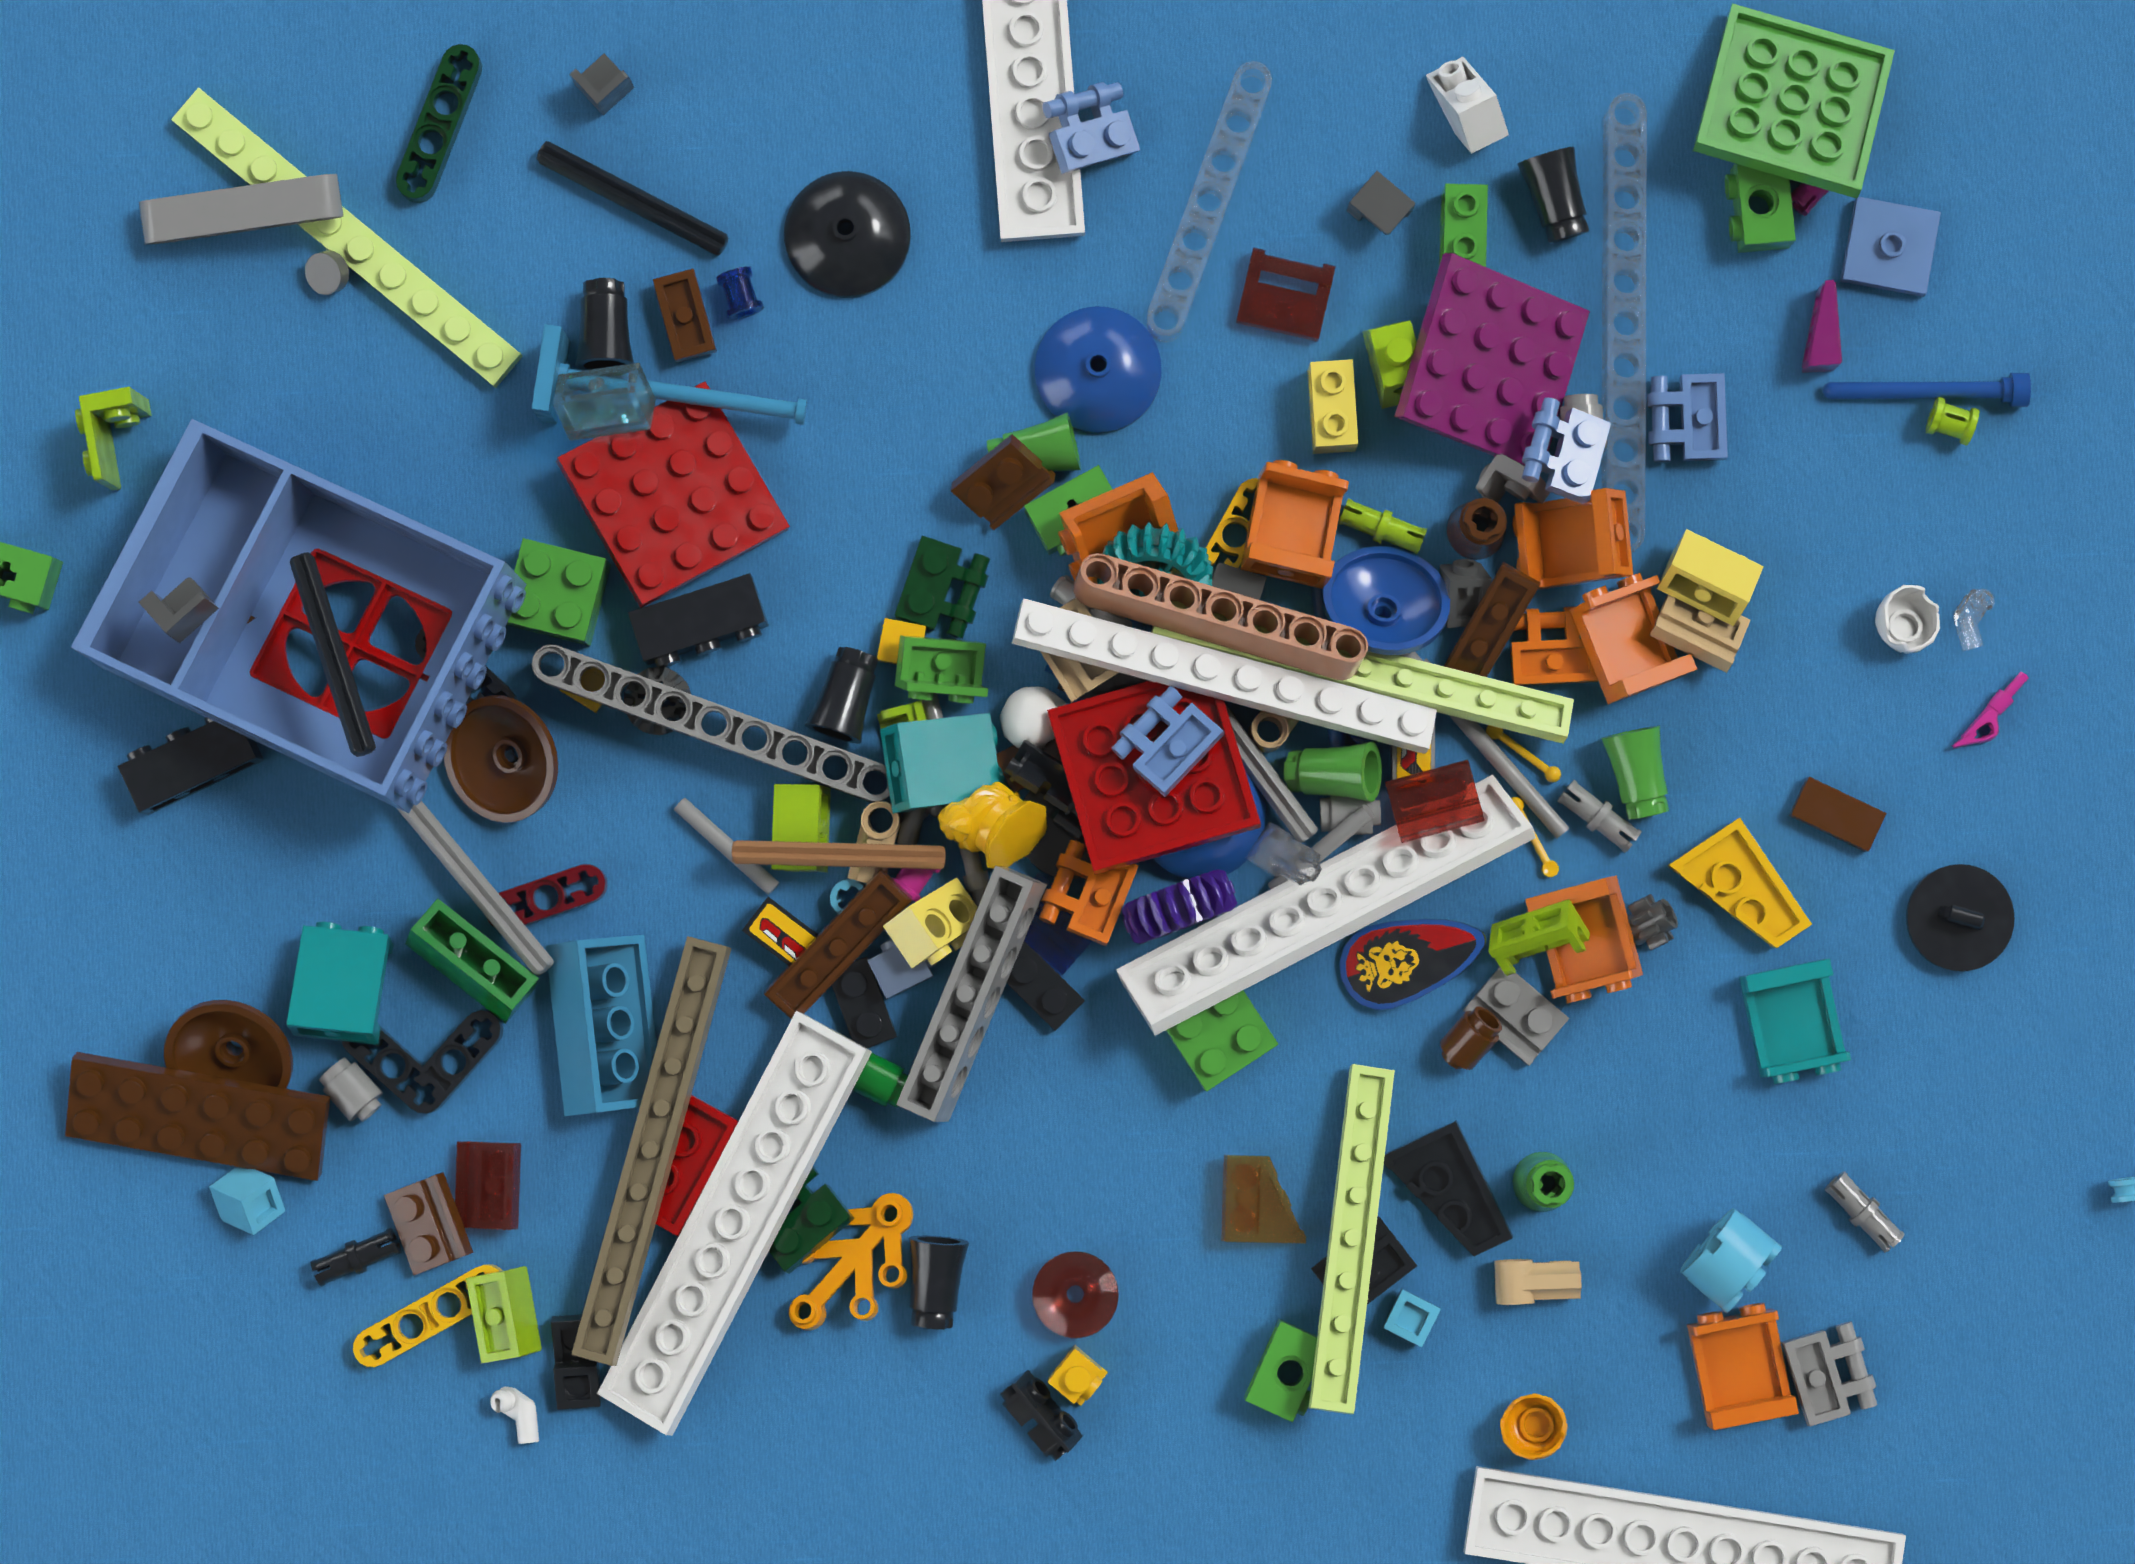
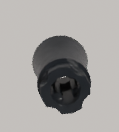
M1575 147L1547 152L1517 164L1528 185L1541 226L1546 228L1549 243L1563 241L1589 232L1588 224L1584 217L1587 215L1577 174Z
M615 278L586 280L583 282L584 297L581 298L580 335L575 367L582 371L595 373H618L631 370L635 365L630 345L628 301L624 297V282L618 281Z
M839 647L835 661L831 662L816 704L804 725L822 735L849 743L860 744L862 742L864 719L869 697L876 678L874 672L878 664V658L858 649Z
M942 1236L909 1237L911 1252L910 1308L913 1309L911 1325L936 1330L952 1328L953 1312L957 1311L962 1268L969 1242Z

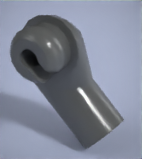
M946 806L921 808L904 812L896 842L900 845H917L923 821L929 814L938 818L940 811Z

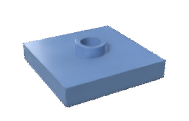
M1864 197L1855 199L1840 281L1924 297L1927 293L1941 212Z

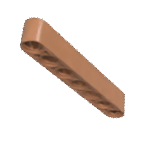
M1096 553L1086 557L1080 566L1074 582L1073 592L1080 603L1088 607L1335 680L1352 678L1368 651L1366 637L1355 628L1105 554ZM1088 577H1097L1104 584H1095ZM1129 589H1138L1145 596H1136ZM1171 601H1179L1187 608L1179 609ZM1213 613L1224 615L1228 621L1216 619ZM1254 626H1263L1269 633H1261ZM1296 638L1306 639L1311 646L1300 644ZM1337 650L1347 651L1352 658L1341 656Z

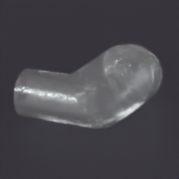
M1973 589L1966 593L1954 611L1953 620L1963 652L1984 646L1978 623L1986 611L1993 608L1995 602L1993 594L1987 589Z

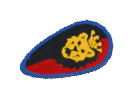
M1447 919L1400 920L1368 926L1355 933L1344 946L1339 962L1341 980L1348 993L1361 1005L1376 1010L1393 1009L1421 998L1460 975L1482 952L1486 945V936L1483 931L1476 927Z

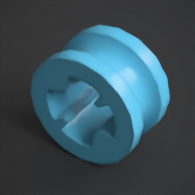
M853 879L838 882L830 894V903L834 911L839 913L842 910L839 904L843 900H838L841 890L849 892L853 886L860 891L864 885Z
M2135 1177L2108 1181L2109 1186L2113 1187L2115 1191L2114 1195L2111 1196L2112 1203L2135 1201Z

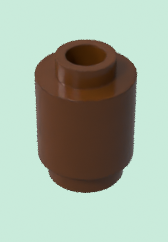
M1480 1006L1475 1007L1473 1011H1466L1441 1039L1442 1057L1455 1069L1472 1070L1499 1040L1498 1034L1502 1030L1500 1021L1493 1013Z

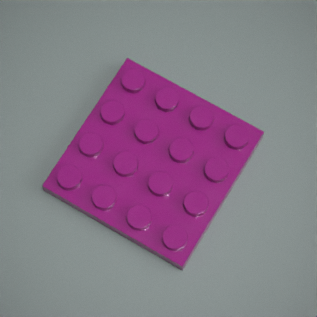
M1443 254L1394 417L1492 456L1503 454L1525 466L1522 458L1525 448L1531 446L1535 431L1532 427L1535 413L1541 410L1544 398H1554L1560 402L1557 413L1559 417L1560 407H1562L1590 311L1456 254ZM1551 436V438H1550L1547 451H1549V448H1550V445H1551V441H1552V438H1553L1552 436Z

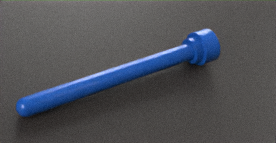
M2010 373L2009 377H2002L2001 381L1829 382L1824 385L1823 394L1828 399L2000 398L2001 403H2009L2010 407H2028L2031 397V380L2029 373Z

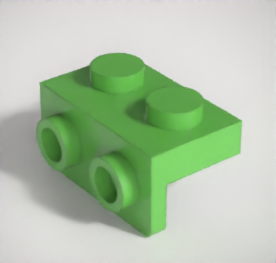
M900 635L895 686L908 691V698L918 700H933L934 693L949 694L948 701L958 703H974V696L988 697V688L982 686L986 643Z

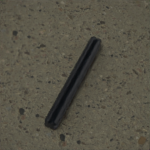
M549 141L544 142L537 154L536 159L541 165L715 255H720L728 243L729 238L726 233Z
M308 552L301 553L290 559L291 570L350 752L356 757L365 756L375 751L376 745L315 557Z

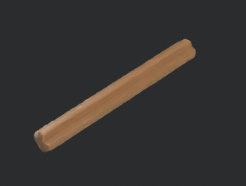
M736 840L732 844V862L735 864L942 869L945 866L946 854L943 846L746 840Z

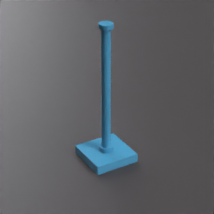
M544 324L531 407L541 422L558 424L563 390H567L568 386L795 419V424L804 425L807 410L806 399L790 402L570 369V364H567L571 341L562 327Z

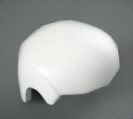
M1902 585L1886 595L1878 607L1875 618L1877 631L1882 640L1895 651L1905 654L1917 653L1932 644L1940 630L1939 605L1932 602L1925 595L1924 587Z
M1023 687L1015 691L1007 699L1000 714L1004 737L1017 748H1020L1023 741L1027 740L1039 749L1044 750L1045 745L1055 739L1047 710L1066 705V702L1044 687Z

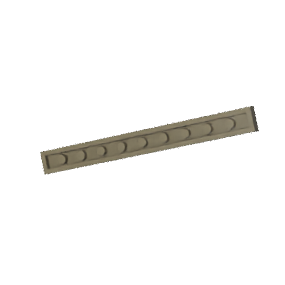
M687 936L571 1355L610 1366H617L732 948Z

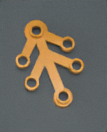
M888 1193L879 1197L870 1208L848 1209L855 1219L847 1226L870 1225L869 1228L859 1239L828 1241L802 1262V1264L806 1265L816 1259L841 1258L809 1295H800L791 1302L789 1318L796 1327L807 1331L819 1328L826 1318L825 1304L854 1271L856 1296L850 1302L851 1314L861 1321L872 1320L877 1315L878 1303L874 1299L873 1249L883 1238L885 1263L878 1272L880 1282L892 1289L899 1288L906 1282L907 1272L902 1266V1234L911 1226L914 1213L911 1203L905 1197L896 1193ZM890 1207H896L897 1217L893 1221L887 1222L884 1217L885 1211ZM897 1267L899 1270L898 1279L895 1282H888L886 1278L888 1270ZM862 1300L870 1302V1310L865 1315L858 1313V1305ZM804 1304H809L811 1307L810 1316L806 1319H801L799 1316L800 1307Z

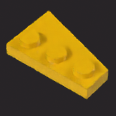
M1737 818L1667 865L1774 949L1812 925L1741 818Z

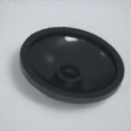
M853 171L827 174L807 185L790 206L784 227L786 251L798 275L814 289L827 295L843 298L871 294L888 284L902 268L909 252L911 240L909 218L897 194L881 180L865 173ZM841 223H851L854 226L852 233L849 235L840 234L838 227Z

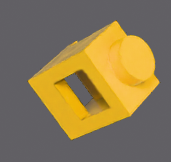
M1074 1345L1048 1377L1047 1382L1073 1404L1077 1402L1081 1406L1098 1389L1108 1371Z

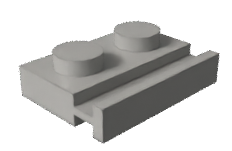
M1500 966L1463 1009L1464 1012L1473 1011L1475 1007L1480 1006L1493 1013L1502 1025V1030L1498 1034V1041L1528 1066L1531 1065L1538 1054L1569 1020V1017L1517 973L1507 976Z

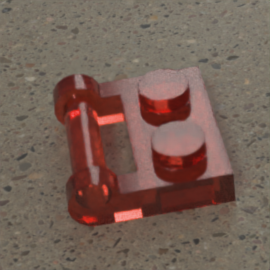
M1253 247L1236 323L1318 342L1336 266L1324 263L1323 267L1266 255V250ZM1265 271L1317 283L1316 295L1258 282L1260 273Z

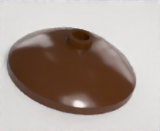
M491 695L467 703V711L462 723L457 728L452 729L445 742L447 744V751L444 756V763L454 790L470 809L480 816L493 821L516 822L534 815L550 799L558 776L557 751L548 728L532 709L510 697ZM514 748L518 753V757L514 754Z
M211 1000L194 1005L176 1019L165 1040L164 1060L166 1068L285 1089L292 1077L293 1056L283 1031L266 1014L241 1002ZM231 1041L239 1043L242 1047H236Z

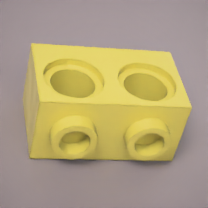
M1353 359L1310 362L1307 372L1313 454L1355 452L1358 446Z
M956 877L908 906L883 925V927L911 968L916 967L925 960H928L932 966L953 952L949 945H952L955 951L962 947L978 907Z

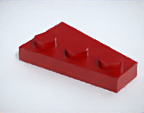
M692 1094L656 1221L658 1226L676 1236L680 1235L739 1122Z

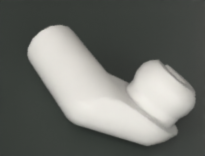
M505 1386L495 1391L490 1398L491 1407L495 1412H502L516 1421L518 1444L539 1442L537 1412L534 1401L513 1387Z

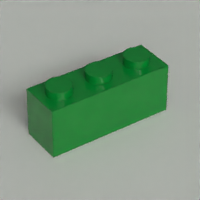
M438 898L411 928L405 945L505 1024L533 992L539 980L536 975Z

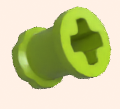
M1937 397L1929 413L1926 433L1932 435L1938 432L1958 438L1960 444L1967 446L1976 429L1980 411L1976 408H1971L1968 411L1945 403V398Z

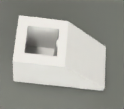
M1464 57L1446 62L1439 69L1426 75L1428 83L1455 135L1471 154L1509 135L1497 95Z

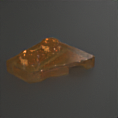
M1224 1155L1221 1241L1306 1244L1304 1231L1299 1228L1290 1208L1292 1205L1285 1190L1280 1186L1277 1179L1278 1174L1269 1156Z

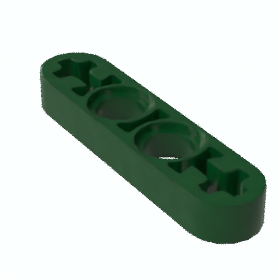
M453 45L444 53L397 172V188L411 202H425L434 195L482 73L481 59L475 50L468 45ZM464 56H467V60L472 68L471 70L463 69L458 82L461 86H466L464 91H461L453 84L444 83V80L447 78L452 83L454 82L457 70L452 65V62L454 60L461 61ZM446 93L457 96L459 102L456 111L449 115L438 113L435 107L438 97ZM430 132H436L443 137L442 148L434 154L423 152L420 146L423 136ZM418 156L426 163L435 164L433 169L427 165L423 169L422 178L427 182L425 188L417 187L415 192H411V186L406 180L408 177L415 178L421 167L417 161H413L414 157Z

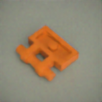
M1576 606L1563 607V611L1539 612V608L1525 610L1514 631L1525 630L1527 641L1510 643L1512 684L1525 686L1598 682L1570 612V609ZM1564 628L1565 640L1541 641V629Z
M1070 840L1065 854L1061 853L1055 866L1058 868L1051 889H1046L1041 899L1044 906L1039 919L1045 923L1055 925L1059 912H1068L1072 916L1067 926V931L1106 946L1139 865L1131 864L1094 875L1092 865L1081 860L1086 845L1076 840ZM1074 875L1086 879L1079 899L1067 895Z

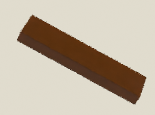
M880 869L764 991V995L790 1019L793 1018L796 1011L804 1014L884 930L883 925L898 915L912 901V896Z

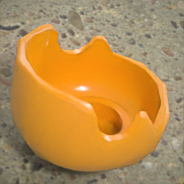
M1533 1393L1518 1397L1510 1403L1500 1419L1503 1443L1516 1456L1528 1460L1545 1459L1553 1455L1561 1447L1567 1435L1568 1425L1563 1409L1552 1398Z

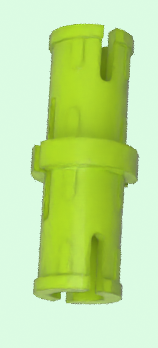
M1348 498L1338 522L1340 525L1343 524L1374 536L1372 541L1381 543L1384 540L1412 551L1414 554H1418L1427 532L1426 528H1421L1393 517V512L1385 509L1382 513L1354 502L1350 498Z

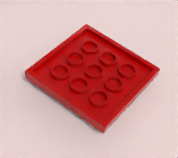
M706 381L695 386L696 388L710 389ZM666 401L557 457L556 460L640 608L788 531L790 527L721 408Z
M1147 681L1047 710L1094 875L1261 828L1259 815L1224 700L1173 687L1182 696V699L1173 707L1179 715L1193 703L1224 731V736L1166 797L1133 769V763L1142 753L1133 749L1122 760L1112 751L1111 747L1122 737L1120 732L1128 723L1133 725L1148 710L1146 704L1155 695L1160 697L1168 689V685ZM1160 721L1146 737L1154 742L1169 726Z

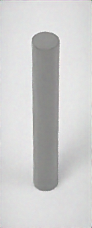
M683 798L674 808V811L732 862V844L734 841L689 800ZM733 863L767 895H770L780 883L759 864Z
M1363 804L1268 883L1269 888L1272 889L1318 865L1374 818L1370 808Z

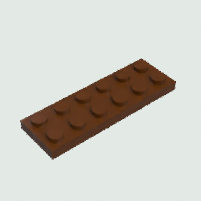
M76 1052L71 1061L65 1136L318 1181L323 1167L330 1096Z

